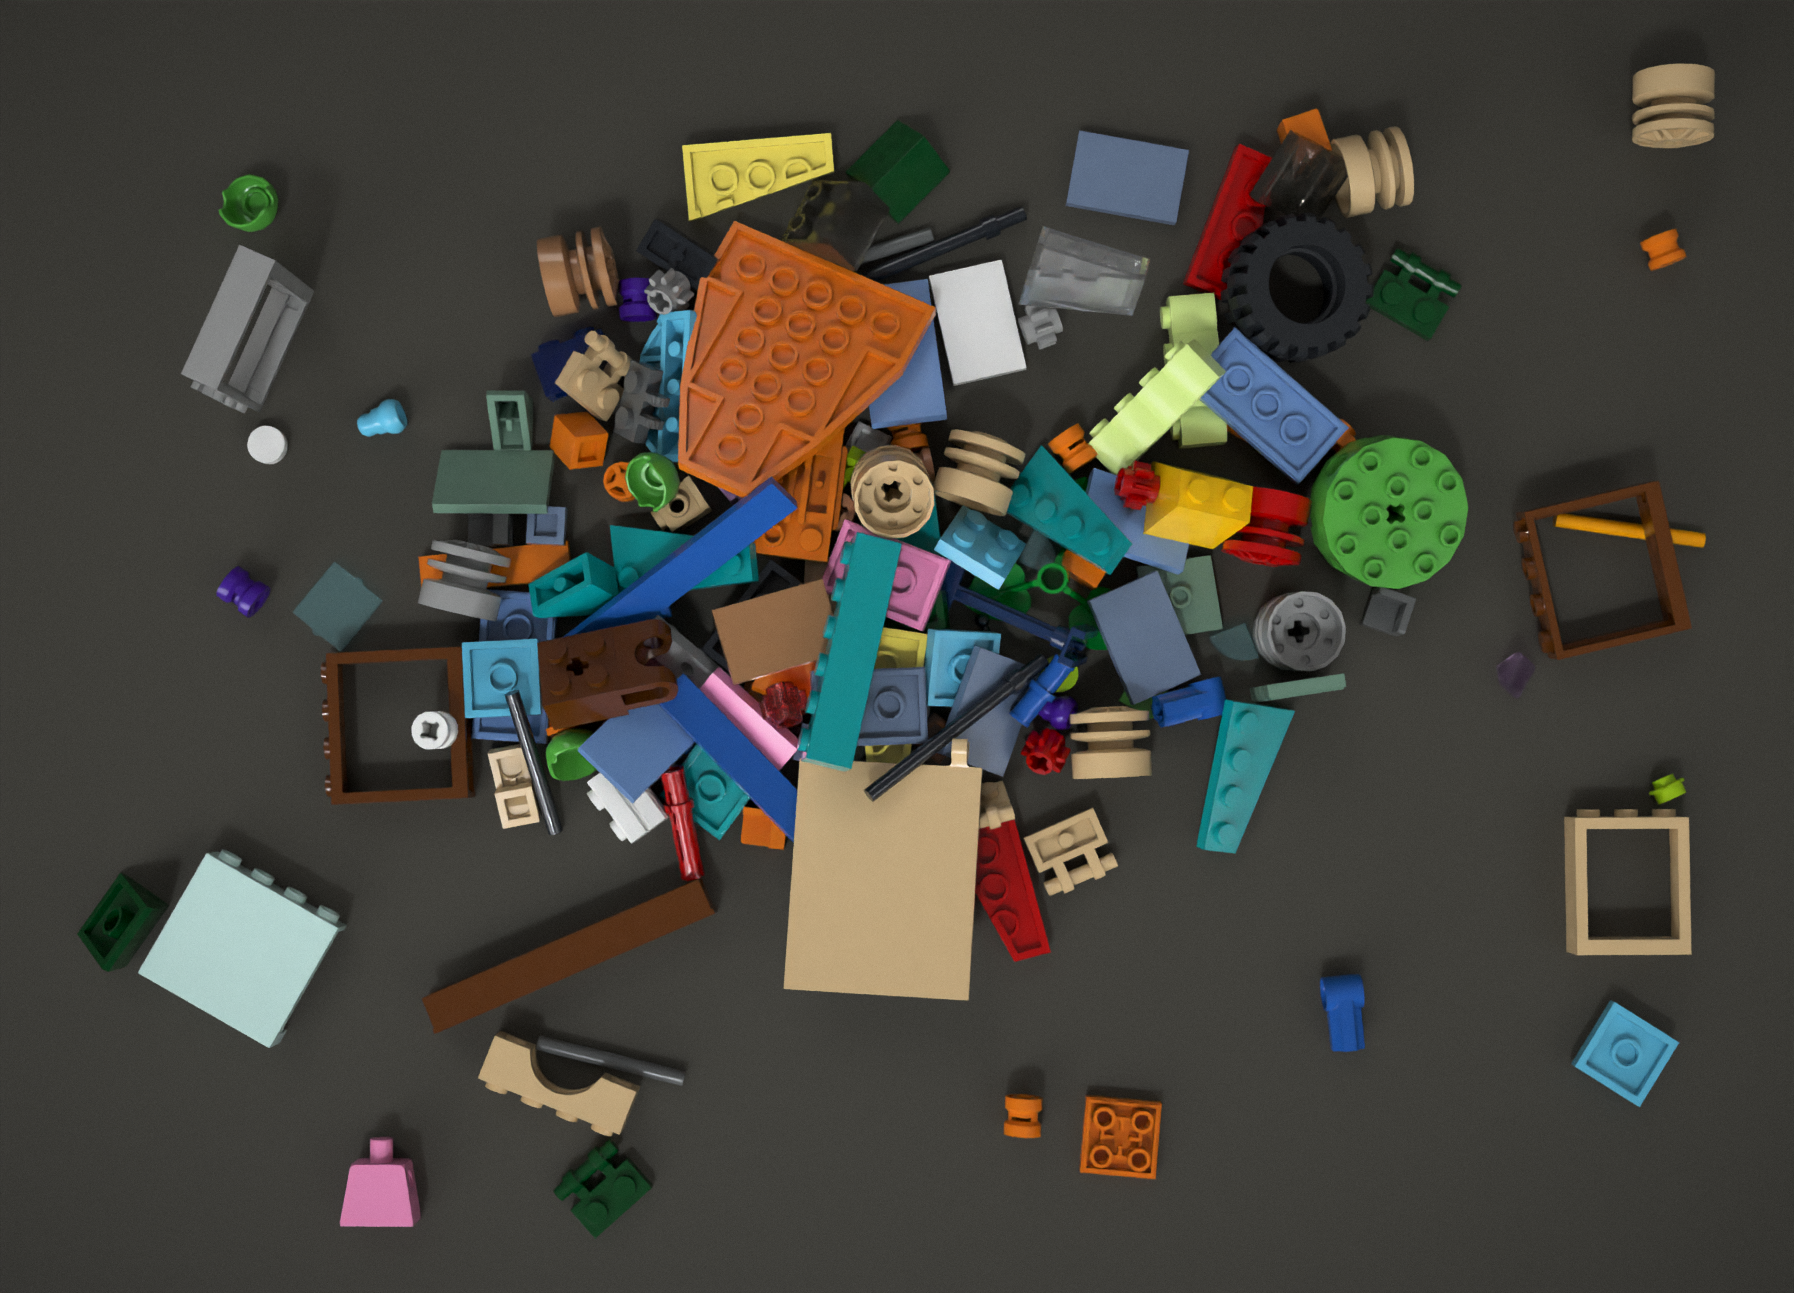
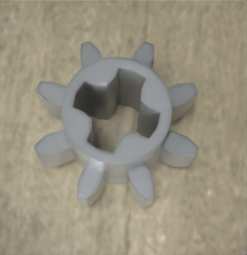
M671 268L664 274L658 270L649 279L650 285L644 292L648 294V303L655 312L665 315L672 311H684L690 306L688 301L694 296V293L690 291L691 285L688 278L681 272L674 271Z
M1042 300L1025 306L1026 316L1018 318V322L1027 345L1037 342L1038 348L1041 350L1056 344L1057 338L1055 334L1063 332V327L1055 306L1052 305L1044 308Z

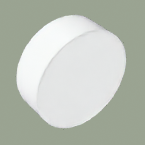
M261 426L250 434L247 447L250 455L255 460L264 464H275L285 457L288 450V441L280 430L272 426Z

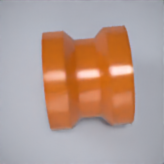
M1677 229L1662 232L1640 242L1642 250L1648 252L1650 271L1666 267L1687 257L1685 250L1678 246L1677 239L1679 235Z
M627 462L614 463L608 467L603 479L607 492L621 502H629L636 499L629 492L625 480L629 464Z

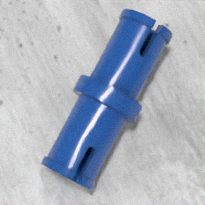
M1058 654L1054 655L1052 661L1036 680L1032 678L1028 683L1030 687L1015 708L1009 712L1013 718L1027 728L1045 704L1053 702L1056 698L1054 693L1071 671L1075 669L1058 663Z

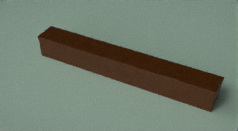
M701 877L421 998L434 1027L432 1030L434 1034L711 916L718 911L717 907L713 905Z

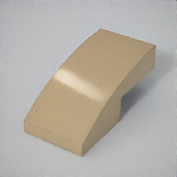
M520 744L490 749L488 757L495 782V798L503 829L540 822L538 799Z

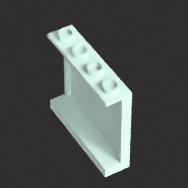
M223 849L220 853H206L138 973L266 1047L271 1048L281 1042L287 1031L284 1029L287 1021L338 932L345 930L347 925L338 920L340 915L332 909L320 905L317 909L305 902L307 896L292 887H287L284 890L273 883L275 878L269 873L258 868H254L251 871L240 865L242 859L237 855Z

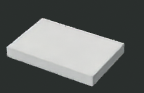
M1002 260L929 276L953 386L1026 370L1027 367Z

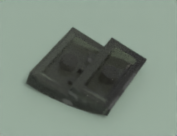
M1290 130L1249 195L1257 202L1278 210L1284 215L1294 214L1297 217L1302 213H1312L1316 215V220H1319L1348 177L1344 159L1317 142Z

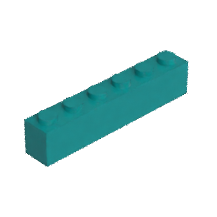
M859 532L852 537L851 542H844L840 556V563L845 564L842 579L836 578L831 595V600L837 601L834 616H827L823 630V638L828 639L826 652H819L814 670V675L820 676L817 691H810L806 704V713H811L808 729L802 727L797 744V750L803 751L802 762L844 772L852 769L902 543Z

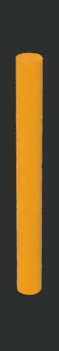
M1567 513L1553 517V527L1646 540L1642 524ZM1670 528L1673 544L1704 547L1706 541L1705 533Z

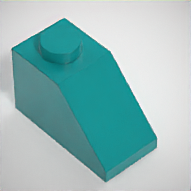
M588 552L528 584L532 613L537 618L592 615L619 594L615 568Z

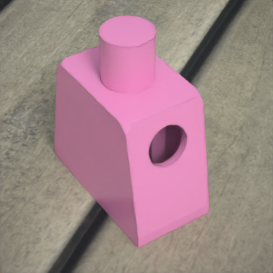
M392 1137L370 1138V1158L357 1159L350 1166L340 1226L413 1227L421 1219L413 1162L409 1158H393Z

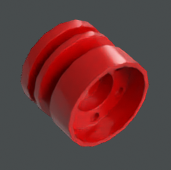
M1253 487L1250 523L1232 535L1241 538L1240 541L1225 540L1222 543L1221 551L1233 555L1242 561L1270 567L1299 565L1302 555L1285 548L1286 546L1302 547L1305 540L1289 533V527L1307 526L1312 501L1301 495L1285 491Z

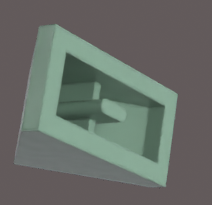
M487 390L486 399L494 450H533V398L526 391Z

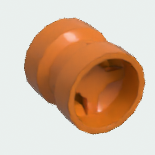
M922 423L887 427L893 436L891 445L904 447L912 452L929 446L926 434L921 431L920 425Z
M1079 423L1068 428L1048 443L1053 453L1059 454L1062 458V466L1069 475L1085 466L1098 455L1094 448L1088 445L1085 440V432Z
M1029 1094L1005 1095V1108L1008 1110V1119L1004 1121L1003 1134L1018 1138L1041 1137V1123L1038 1121V1113L1042 1110L1043 1098Z

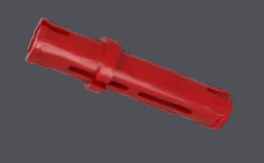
M676 765L671 766L661 776L666 798L664 810L665 813L669 814L681 879L691 881L704 876L705 871L701 861L700 848L693 820L692 808H694V801L692 797H689L684 766Z

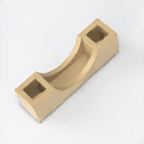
M503 1031L494 1036L478 1079L486 1081L485 1087L494 1092L507 1094V1091H511L521 1095L520 1101L529 1106L542 1108L544 1104L556 1109L558 1117L570 1122H577L579 1118L591 1123L592 1130L606 1136H612L613 1132L620 1135L623 1131L641 1087L608 1073H605L598 1081L585 1088L566 1089L559 1087L549 1081L542 1073L537 1062L536 1045Z

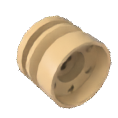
M1667 64L1649 67L1634 74L1632 100L1635 105L1643 109L1636 111L1632 115L1633 124L1636 125L1632 129L1633 143L1652 148H1680L1698 145L1714 138V124L1710 121L1715 118V112L1713 108L1703 105L1715 98L1714 69L1698 64Z
M1399 127L1386 128L1383 134L1378 130L1371 131L1368 135L1367 147L1362 137L1357 134L1331 141L1332 151L1329 154L1331 182L1338 207L1344 217L1349 218L1371 213L1374 210L1375 197L1381 208L1385 210L1391 209L1394 206V202L1399 207L1409 205L1412 202L1414 195L1413 163L1405 136Z
M951 430L948 441L963 448V450L952 447L945 448L944 455L958 463L957 468L939 467L933 484L934 494L970 509L992 515L1005 516L1013 491L999 483L1000 478L1018 479L1020 472L1005 463L1022 465L1026 454L1011 446L1005 440L978 431Z
M897 445L879 446L866 452L855 464L850 479L854 508L861 523L873 534L888 539L904 538L919 531L929 520L934 507V489L922 460L910 449ZM896 481L898 489L890 488L888 492H885L883 484L891 485Z
M1128 706L1094 707L1069 715L1070 724H1087V733H1070V739L1088 742V750L1071 754L1072 779L1152 776L1151 751L1134 748L1133 740L1150 736V730H1133L1132 721H1148L1149 711H1140Z

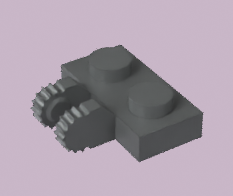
M631 360L628 373L624 379V391L620 407L615 415L614 433L632 442L646 444L649 428L663 430L664 421L654 416L653 412L655 407L667 408L669 406L670 398L659 393L664 371L645 362Z

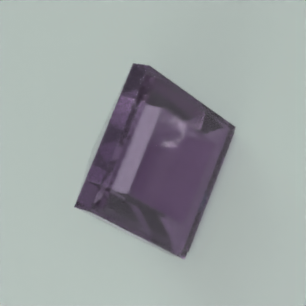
M1516 652L1496 666L1499 685L1512 697L1518 699L1536 666L1522 653Z

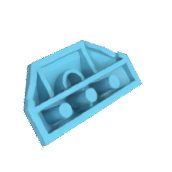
M692 310L674 311L665 315L660 314L657 320L658 325L650 334L640 354L641 362L664 371L659 393L670 398L667 408H654L653 415L663 420L664 426L663 430L649 428L646 446L651 452L661 454L673 463H678L680 383L688 341H690L697 318L696 312Z

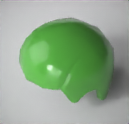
M248 174L236 178L228 189L222 191L224 203L223 208L218 211L223 220L231 227L247 232L264 230L273 222L276 216L278 194L274 186L265 178Z
M653 452L639 453L627 466L625 480L629 492L638 501V506L653 507V512H657L677 496L680 486L678 470L667 457Z
M571 728L560 732L551 739L546 747V760L550 775L554 779L561 781L577 780L597 771L578 752L579 747L593 734L591 730Z

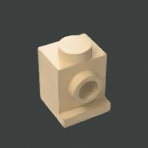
M687 476L680 482L677 496L664 508L657 512L651 511V514L662 531L669 527L672 533H678L712 510L690 476ZM678 499L684 502V509L679 513L672 512V502Z

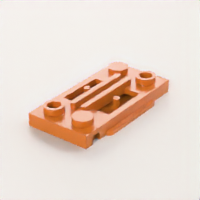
M845 428L818 453L777 480L797 501L798 508L753 542L756 546V554L828 563L832 530H836L839 524L848 453L847 448L843 446Z

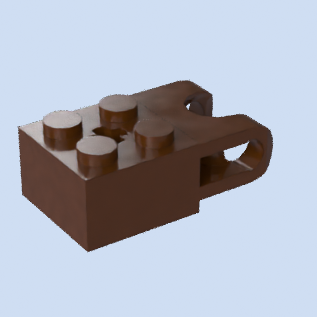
M651 619L538 642L542 706L553 729L557 730L629 715V710L673 700L678 693V682L674 673L665 666H645L650 659L667 653L671 648L672 634L669 625L660 619Z

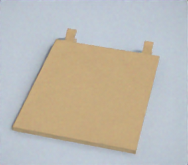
M952 739L950 766L920 765L874 802L866 796L864 789L898 763L853 761L852 769L844 772L802 762L800 758L784 989L969 1001L983 769L968 766L970 744L968 739Z

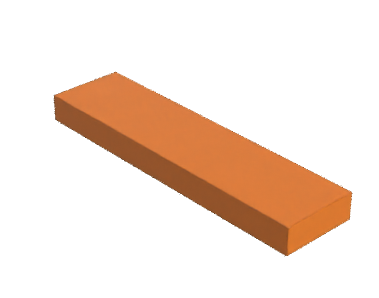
M566 541V546L532 544L493 549L501 555L511 558L509 568L492 564L490 573L505 576L507 580L506 583L488 582L487 588L529 584L571 561L569 541ZM447 554L418 557L421 587L423 579H442L443 571L431 567L427 562L428 558L446 562Z

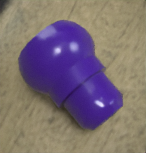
M1056 696L1052 703L1047 702L1038 715L1042 716L1043 720L1050 722L1053 728L1067 730L1072 725L1070 724L1069 715L1077 714L1078 703L1070 696Z

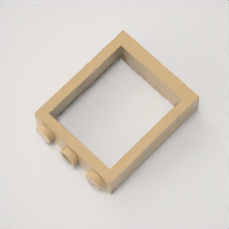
M1577 809V817H1564L1566 952L1575 955H1692L1689 817L1676 816V809H1652V816H1638V809H1614V816H1600V809ZM1587 829H1669L1671 936L1588 937Z

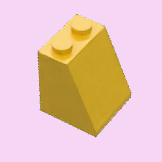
M1154 461L1151 463V471H1154V475L1160 477V490L1154 503H1147L1143 534L1214 549L1250 523L1253 486Z

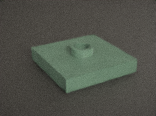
M1211 555L1186 559L1184 570L1179 575L1150 565L1136 567L1137 578L1150 572L1158 571L1184 635L1223 629Z

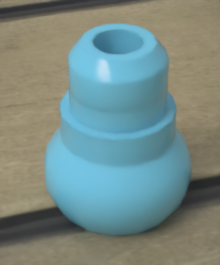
M386 399L378 407L371 409L369 413L360 415L357 425L361 434L367 437L375 434L382 435L387 432L398 434L406 428L407 417L398 400Z

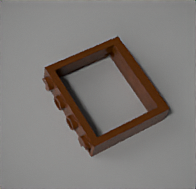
M1659 480L1646 481L1515 512L1517 521L1513 522V530L1517 542L1523 544L1526 557L1521 559L1522 570L1526 580H1531L1534 594L1530 595V605L1534 616H1539L1542 631L1538 632L1539 645L1542 652L1548 654V658L1560 660L1692 629ZM1636 497L1663 620L1562 643L1534 521Z
M462 647L326 653V662L321 664V680L323 684H327V699H324L322 703V715L324 722H328L329 737L324 738L323 748L325 759H330V775H326L325 791L327 797H331V805L475 797L473 741L471 739L472 718H465ZM447 660L449 714L455 718L458 725L457 738L451 745L452 787L347 792L343 665Z

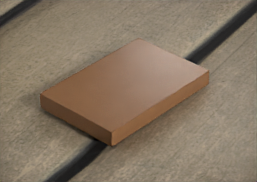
M823 579L718 608L711 612L733 685L816 662L819 652H826L828 639L823 638V630L827 616H834Z

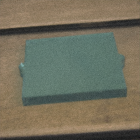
M334 562L295 608L293 613L313 629L312 633L314 635H321L336 649L342 651L383 601L363 585L362 578L353 577L338 563Z

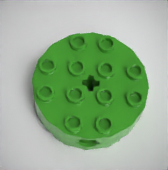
M1377 435L1349 442L1326 461L1312 486L1310 496L1312 501L1310 514L1312 527L1310 528L1314 544L1331 567L1369 586L1401 589L1428 580L1449 563L1464 537L1468 502L1463 480L1446 455L1420 440Z

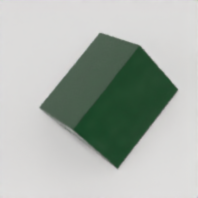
M897 120L845 173L899 225L950 174V170L924 135Z
M120 873L77 935L102 970L110 972L121 969L129 964L170 905L128 875Z

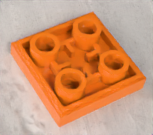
M1086 1095L1079 1166L1080 1173L1156 1179L1162 1109L1161 1101Z

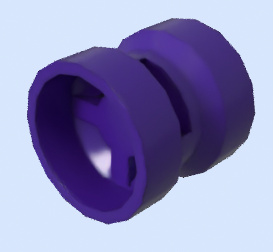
M628 278L619 281V294L623 297V304L619 307L620 320L646 322L657 319V312L650 307L647 300L648 294L644 292L650 285L649 278Z
M237 566L223 579L216 594L217 597L226 603L233 602L237 605L240 613L250 618L266 602L271 588L262 581L255 582L251 580L249 572Z

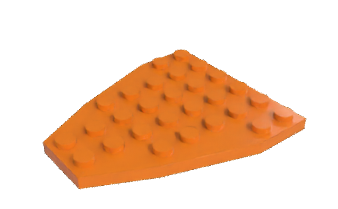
M734 221L714 254L720 261L707 278L701 277L699 281L694 308L697 318L690 341L688 340L680 383L678 465L680 470L744 498L771 476L777 481L818 453L896 382L905 372L935 317L936 307Z

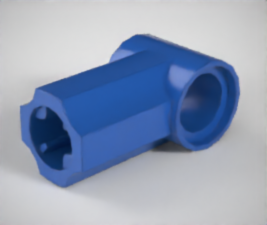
M1219 676L1188 684L1187 688L1153 696L1151 710L1160 728L1184 723L1196 718L1199 721L1222 715L1225 699H1227L1222 678Z
M1349 974L1321 977L1320 994L1323 1008L1327 1011L1331 1050L1349 1052L1365 1049L1361 1013L1365 997L1361 975Z

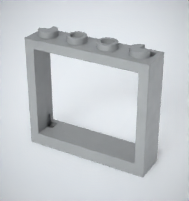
M239 245L181 374L193 380L190 387L244 414L247 408L260 412L314 290L276 260ZM268 284L272 287L232 377L229 383L226 384L223 381Z

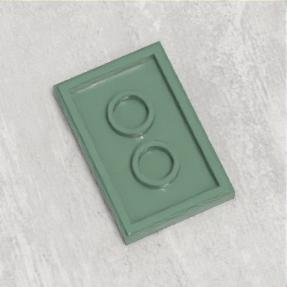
M441 450L432 500L433 513L547 514L555 462L554 451Z
M1345 674L1250 688L1251 700L1262 702L1342 690L1346 687Z

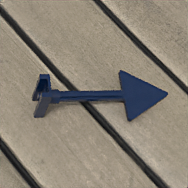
M951 561L940 591L946 590L948 613L953 601H959L1050 641V646L1062 650L1058 659L1060 664L1069 668L1086 664L1088 657L1078 652L1085 650L1086 644L1083 643V640L1098 635V628L1089 624L1073 626L1071 629L1062 625L1055 627L966 588L961 584L966 569Z

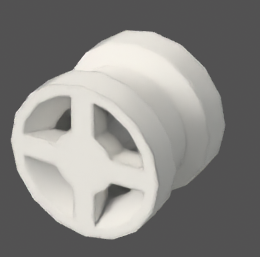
M443 711L424 712L417 716L412 725V737L415 743L424 749L447 748L454 743L458 735V725L455 718ZM429 724L432 725L431 733H429Z

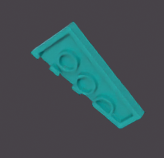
M1041 445L1018 479L1011 486L1010 489L1013 491L1006 513L1111 575L1131 547V541Z
M610 525L613 562L619 593L691 539L693 535ZM755 543L748 545L691 590L759 581Z
M1225 699L1196 847L1209 851L1236 853L1293 718L1294 710Z

